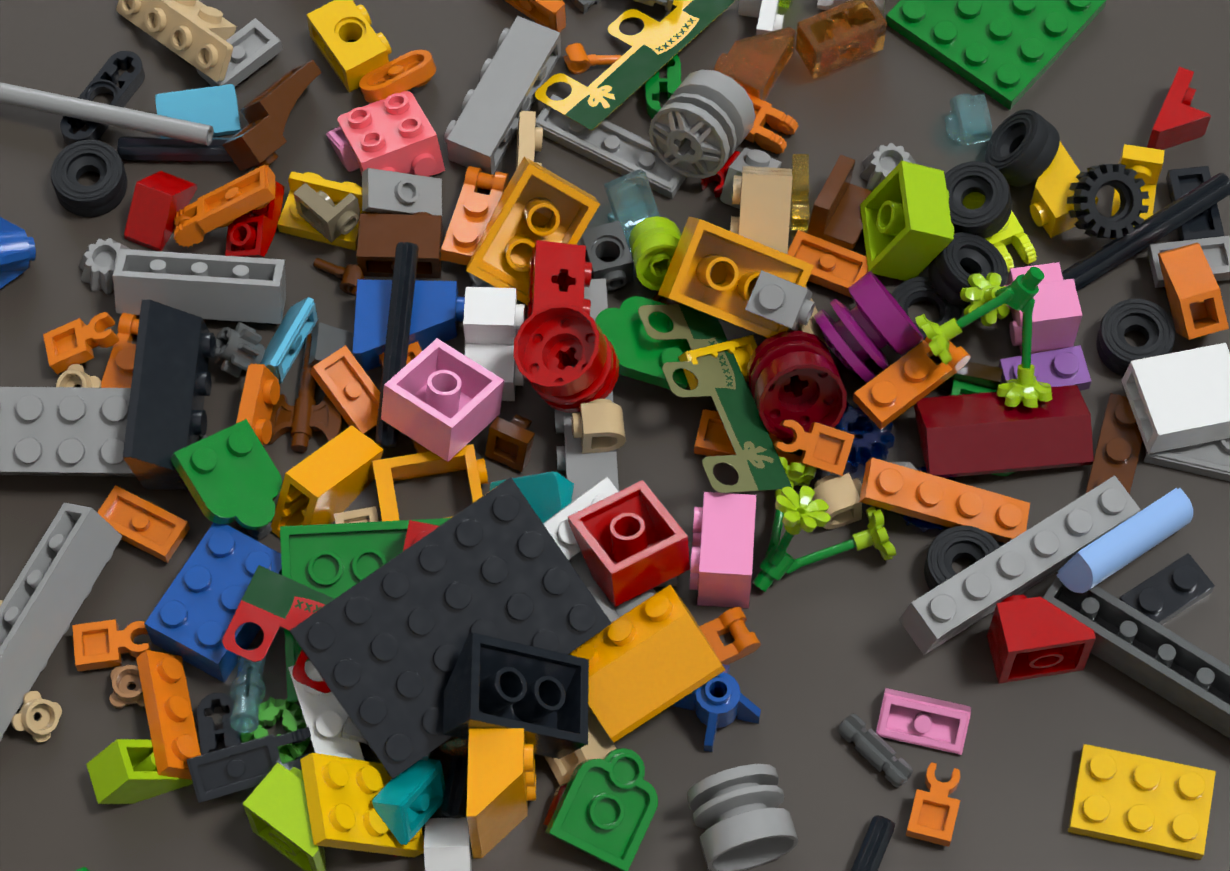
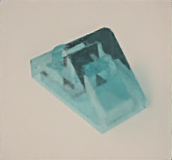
M641 169L604 184L612 208V212L607 214L610 223L620 220L629 250L630 233L636 224L645 218L660 217L646 172Z

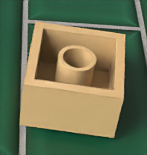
M743 166L742 176L734 175L732 204L740 205L739 217L731 216V232L788 254L792 169Z

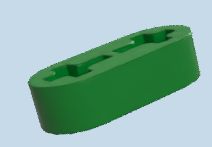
M677 54L666 63L667 78H659V71H657L645 82L646 111L651 119L661 109L659 103L660 92H667L668 101L681 84V62Z

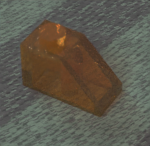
M787 27L737 40L728 54L723 52L719 56L714 71L732 77L748 94L765 101L794 53L796 30Z

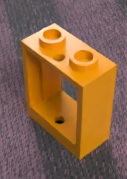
M474 444L466 445L448 462L431 451L372 461L382 521L400 520L394 481L467 469L472 503L483 496L481 484L488 483L485 459H476Z

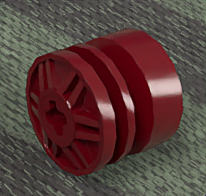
M800 330L783 331L766 338L753 351L747 364V381L755 399L759 415L767 430L777 438L792 442L794 438L793 432L789 428L780 426L782 420L798 422L803 427L804 432L807 433L812 422L832 428L840 422L846 410L847 392L827 345L817 336Z

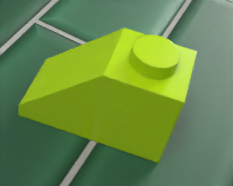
M116 739L86 764L98 804H134L193 784L192 780L158 775L152 741L148 739Z

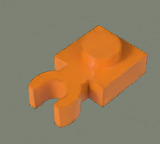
M103 312L94 316L88 325L79 318L43 334L49 366L56 374L66 371L72 364H82L93 359V348L98 346L108 348L115 345L119 341L118 336L112 329L104 331L115 325L114 319L108 312Z
M794 420L781 421L780 426L792 430L794 438L789 444L778 441L774 442L775 449L786 453L801 450L802 455L799 463L843 476L855 437L854 434L817 422L811 423L807 433Z
M116 619L72 625L75 666L78 672L122 666L121 654L129 653L137 658L145 650H151L149 643H133L138 635L148 634L145 622H132L124 630H119Z
M931 762L925 775V784L929 792L916 790L905 836L949 847L960 800L950 798L948 795L957 789L960 780V770L954 768L951 780L940 782L935 777L937 763Z

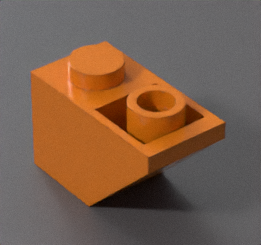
M1193 243L1158 253L1176 333L1190 340L1229 329L1220 288L1200 244Z

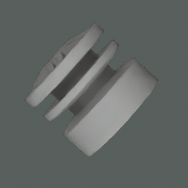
M702 69L692 72L678 86L669 100L651 120L649 136L652 147L665 164L684 176L700 179L714 176L725 165L735 149L753 128L756 116L753 102L745 89L732 77L714 70Z
M751 764L723 770L706 777L687 791L689 808L695 811L693 813L694 825L701 829H707L700 836V845L709 870L742 871L776 860L797 846L798 837L790 812L784 808H777L784 801L783 789L777 786L779 777L776 768L769 764Z

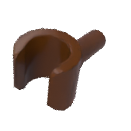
M316 258L314 261V267L335 275L337 278H341L339 287L349 295L356 296L357 279L366 280L361 268L356 264H348L346 267H342L320 258Z

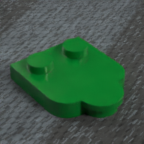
M633 296L626 299L620 308H607L601 311L595 322L616 351L619 359V374L670 389L662 366L666 362H680L679 356L687 351H691L687 339L656 340L651 338L647 334L638 313V309L643 305L667 304L640 296ZM653 312L649 315V323L655 330L662 333L672 331L673 322L669 316L662 312ZM677 369L673 372V380L680 388L686 390L688 381L684 370Z
M247 419L173 453L170 459L207 519L216 524H230L236 521L241 527L249 530L262 529L271 522L275 515L274 500L281 490L282 478Z
M620 748L609 752L604 759H587L578 764L571 775L545 833L620 871H628L658 806L656 790L649 782L643 780L645 766L641 757L633 750Z

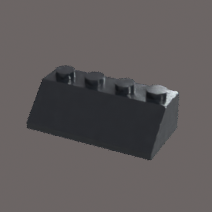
M150 299L142 300L123 458L144 489L188 490L170 459L174 452L200 441V435L206 434L207 414L203 407L205 396H210L212 380L211 374L208 371L209 358H214L216 339L214 333H210L202 317Z

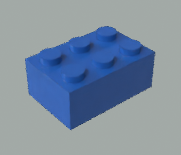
M213 522L144 623L151 642L173 655L182 656V660L225 683L241 659V656L225 649L222 643L223 636L258 565L282 575L281 553L227 524H216ZM252 622L243 623L235 632L236 643L241 648L247 650L261 627Z

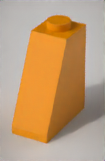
M351 425L291 468L284 476L275 515L271 524L272 532L280 537V526L332 524L335 521L334 514L344 512L375 479L372 461L381 460L384 449Z

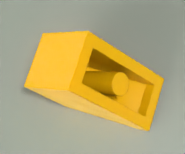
M1061 142L1053 161L1043 174L1037 178L1030 205V213L1034 222L1039 227L1043 226L1050 238L1076 227L1074 224L1078 221L1077 218H1070L1068 211L1074 210V204H1067V197L1074 196L1075 192L1069 190L1071 183L1079 182L1076 176L1080 173V170ZM1096 196L1095 204L1097 205L1098 197Z

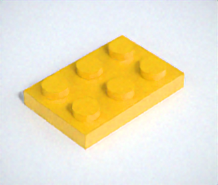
M1083 744L1068 832L1201 860L1205 851L1216 771Z
M310 753L300 759L314 845L412 858L424 853L422 828L407 845L400 844L372 804L375 796L392 779L381 763L318 753Z

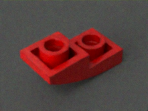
M275 181V199L271 200L264 208L252 210L236 218L234 222L228 225L225 256L259 258L266 255L277 229L285 186Z

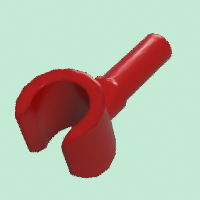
M734 151L725 165L714 176L701 179L702 190L710 182L717 181L720 184L715 188L714 196L721 197L729 166L739 156V151Z

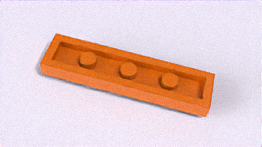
M873 457L865 465L859 500L861 503L949 528L973 526L984 530L996 541L1005 544L1026 531L1030 509L1029 502Z

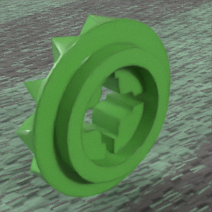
M269 697L267 701L259 705L253 704L246 718L242 719L240 735L242 743L269 735L268 731L262 726H274L276 721L280 720V717H282L283 729L287 732L307 727L301 707L293 702L288 703L287 699H274L272 697ZM308 737L305 741L296 744L289 743L277 747L281 762L285 763L301 756L307 749L311 738Z

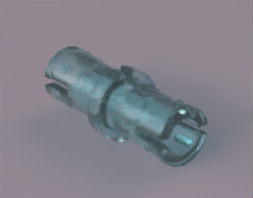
M238 655L237 676L232 682L230 689L231 698L234 700L230 725L238 732L250 733L258 728L260 703L264 700L266 694V686L263 682L266 657L261 661L253 662ZM248 684H250L249 696L246 697Z

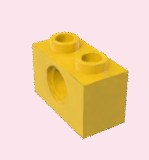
M333 0L306 14L310 37L349 93L360 87L359 82L364 75L389 62L388 55L392 53L390 44L382 32L375 33L371 27V18L362 4L356 6L353 0Z

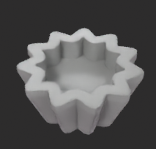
M890 143L888 146L880 145L863 160L865 169L860 177L868 181L866 189L873 191L901 160L916 164L911 154L906 152L903 146L896 147L893 143Z
M111 238L106 241L98 239L96 244H89L79 264L80 269L83 271L81 281L83 283H90L92 292L102 289L106 295H110L114 290L113 273L119 250L130 248Z

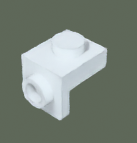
M739 0V15L759 18L755 51L771 53L773 38L781 39L784 15L778 14L779 0Z

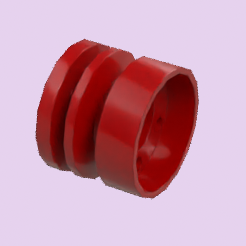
M567 303L552 304L533 312L521 324L514 339L513 357L520 373L550 407L565 413L580 412V405L582 403H589L596 399H605L612 392L619 377V359L613 345L602 333L595 320L582 308Z

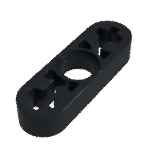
M119 51L113 54L78 98L93 101L97 95L108 93L114 97L109 105L124 108L145 79V72L140 57L131 51ZM132 67V73L126 72V70ZM119 69L125 70L121 76L118 72ZM63 116L60 123L61 132L67 145L82 140L98 141L110 126ZM86 124V132L79 130L76 134L73 133L72 129L74 127L81 129Z

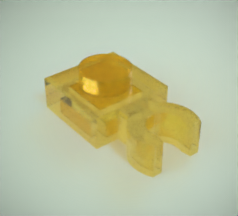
M792 154L791 231H808L809 154Z

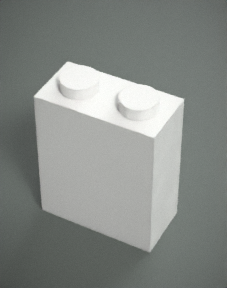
M1226 343L1130 362L1121 381L1148 454L1230 438V352Z

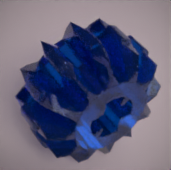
M846 401V410L840 422L834 428L850 434L863 436V439L854 437L847 460L848 463H851L850 470L854 474L858 470L859 464L865 466L866 462L872 457L886 461L889 456L888 449L894 446L895 436L890 433L893 426L892 422L880 430L860 407L854 409Z

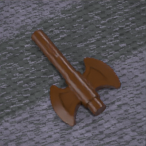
M312 334L306 336L298 398L295 400V406L288 405L286 396L281 394L277 404L273 405L270 419L272 435L268 444H273L280 436L291 431V449L296 452H306L308 450L312 431L321 432L330 441L339 435L342 425V416L327 395L318 405H316L314 400L317 382L309 372L313 367L309 365Z

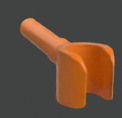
M573 43L566 47L567 56H564V61L571 73L581 74L587 71L590 66L612 65L621 55H587L582 44Z

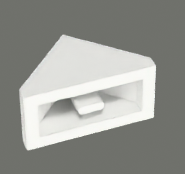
M467 817L430 818L425 823V871H472L471 842Z

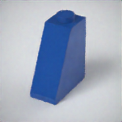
M357 279L352 354L365 372L381 366L379 355L385 353L392 280ZM415 280L409 344L418 341L421 350H424L437 338L445 342L457 337L458 322H463L465 297H458L457 281Z

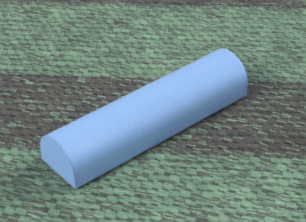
M1175 488L1078 551L1057 571L1058 574L1056 576L1069 590L1075 593L1087 592L1188 525L1193 518V506L1190 499L1181 488Z

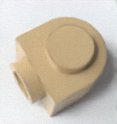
M596 399L589 403H582L580 405V412L571 413L573 438H581L582 454L609 452L625 444L623 412L618 404L613 403L609 399Z
M849 473L839 477L837 475H829L815 483V493L812 500H824L829 506L826 513L831 516L830 521L823 528L835 529L862 519V503L859 502L862 484L859 478L852 479Z

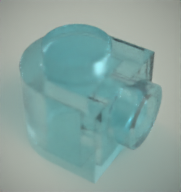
M960 94L953 97L949 102L951 114L945 116L948 138L955 139L958 146L989 141L992 136V125L985 94L974 96L971 94Z

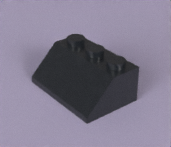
M471 633L466 639L444 691L443 735L468 740L469 728H524L525 744H534V754L557 759L588 745L589 659Z

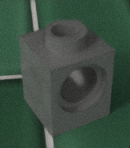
M620 220L585 229L580 241L581 245L586 246L585 262L592 263L591 279H606L607 290H616L627 283L633 282V259ZM603 257H613L616 260L603 262L600 259Z

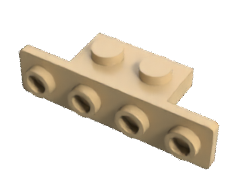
M199 0L118 1L116 10L120 15L214 81H224L233 52V46L226 40L235 34L237 26L223 18L221 11L206 6Z

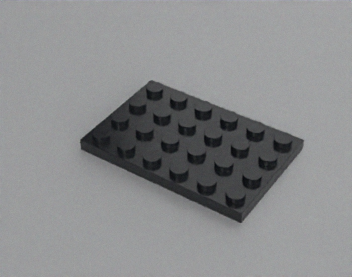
M510 477L290 629L289 632L384 769L393 779L452 737L443 735L444 691L468 635L477 633L569 654L612 623Z

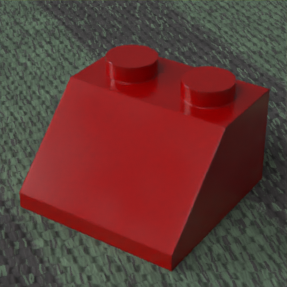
M643 480L568 516V523L593 579L615 607L690 570L687 534Z
M1025 595L1009 596L1003 599L1001 603L996 604L987 634L998 684L1082 671L1096 639L1093 629L1041 596L1027 598Z

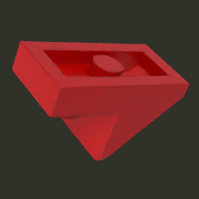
M1179 66L1152 129L1147 148L1164 150L1205 135L1211 115L1190 107L1196 93V89L1190 87L1194 71Z

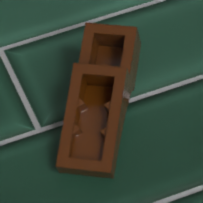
M313 59L292 68L240 110L249 124L222 144L240 171L252 166L259 168L264 164L269 165L278 158L275 151L287 142L283 132L292 108L307 86L322 73Z

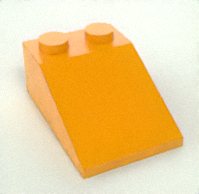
M524 156L505 188L466 267V271L496 288H516L517 300L528 305L529 266L536 240L577 245L600 203L593 195Z
M688 217L658 295L769 338L780 332L788 331V328L745 310L761 270L806 287L814 265L704 220Z

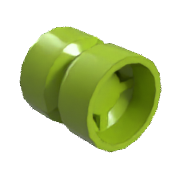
M659 216L645 218L636 224L629 237V245L637 278L642 285L651 290H660L681 237L680 229L668 218Z

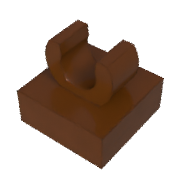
M518 414L513 417L511 422L497 416L489 428L485 456L523 472L530 462L535 433L527 430L532 421Z

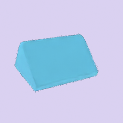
M233 84L155 95L157 115L211 125L214 129L213 137L236 134L241 130L238 99Z
M310 297L290 307L267 346L260 363L264 364L279 379V384L283 382L306 342V336L311 333L318 321L314 299Z

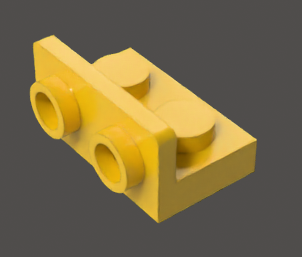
M291 172L288 178L290 191L278 221L279 232L356 251L359 220L349 233L341 234L331 243L297 213L293 193L306 183L316 192L319 190L325 192L332 199L335 206L348 194L352 193L358 198L360 213L370 214V212L362 211V187L353 182L339 183L326 180L320 175L311 172L303 174Z

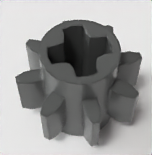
M238 322L235 330L228 327L223 328L215 338V356L218 357L215 364L221 366L222 371L238 378L242 369L247 371L248 365L260 364L262 362L265 352L264 345L259 343L262 336L255 333V329L241 322Z

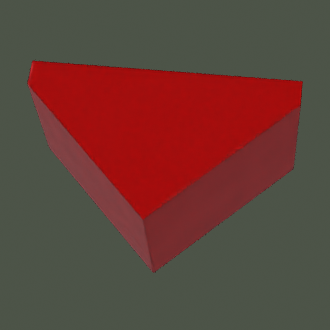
M163 171L156 172L137 181L124 238L152 250L163 251L176 227L174 225L176 212H179L180 209L183 210L190 203L197 190V184Z

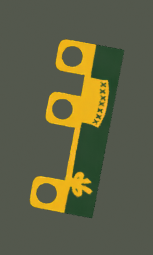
M674 0L673 5L677 7L660 22L636 9H629L608 27L609 34L632 46L624 55L588 87L563 73H558L550 77L535 91V98L592 131L736 0ZM635 17L644 22L643 30L636 35H625L619 30L620 23L627 18ZM557 82H565L572 88L571 94L567 98L558 101L548 98L546 91L550 85Z

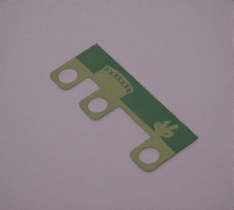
M643 305L638 309L644 328L653 339H687L691 350L728 341L718 318L686 305ZM653 312H662L669 316L673 322L672 331L662 333L655 330L649 323V315ZM722 351L718 352L717 358L712 357L711 354L698 357V364L693 365L691 361L666 362L662 366L668 385L676 396L682 398L712 397L736 455L708 456L702 461L709 482L715 491L719 493L779 490L784 487L792 488L734 354ZM677 369L689 370L696 376L698 386L693 390L680 388L673 380V372ZM718 463H726L732 466L738 473V482L734 485L720 483L713 474V467Z

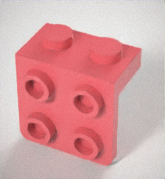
M410 91L395 93L384 100L354 108L340 115L337 119L342 133L358 160L361 174L367 168L427 177L445 171L437 134Z

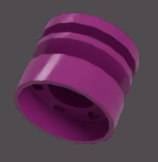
M871 271L848 288L856 304L853 309L849 310L837 299L830 302L840 318L837 322L823 309L814 315L816 322L822 330L823 338L833 353L848 370L850 369L858 374L866 383L876 377L874 370L867 360L872 358L883 370L890 366L882 351V348L887 344L903 356L924 340L923 335L907 313Z

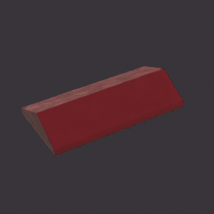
M1077 385L1051 387L1053 399L1048 402L1038 400L1037 408L1026 407L1023 405V401L1016 407L1006 406L1004 404L1006 397L998 396L997 392L927 397L914 404L926 471L928 474L942 478L1092 465L1094 456L1091 414Z

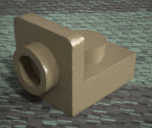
M306 183L293 193L297 213L331 243L341 234L349 233L358 223L360 216L358 198L352 193L348 194L336 206L325 192L321 190L316 192Z

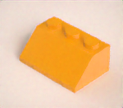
M671 584L613 621L612 624L568 654L589 659L588 705L614 743L725 671L691 612Z
M469 728L467 823L473 858H483L528 816V801H536L534 744H525L524 728Z

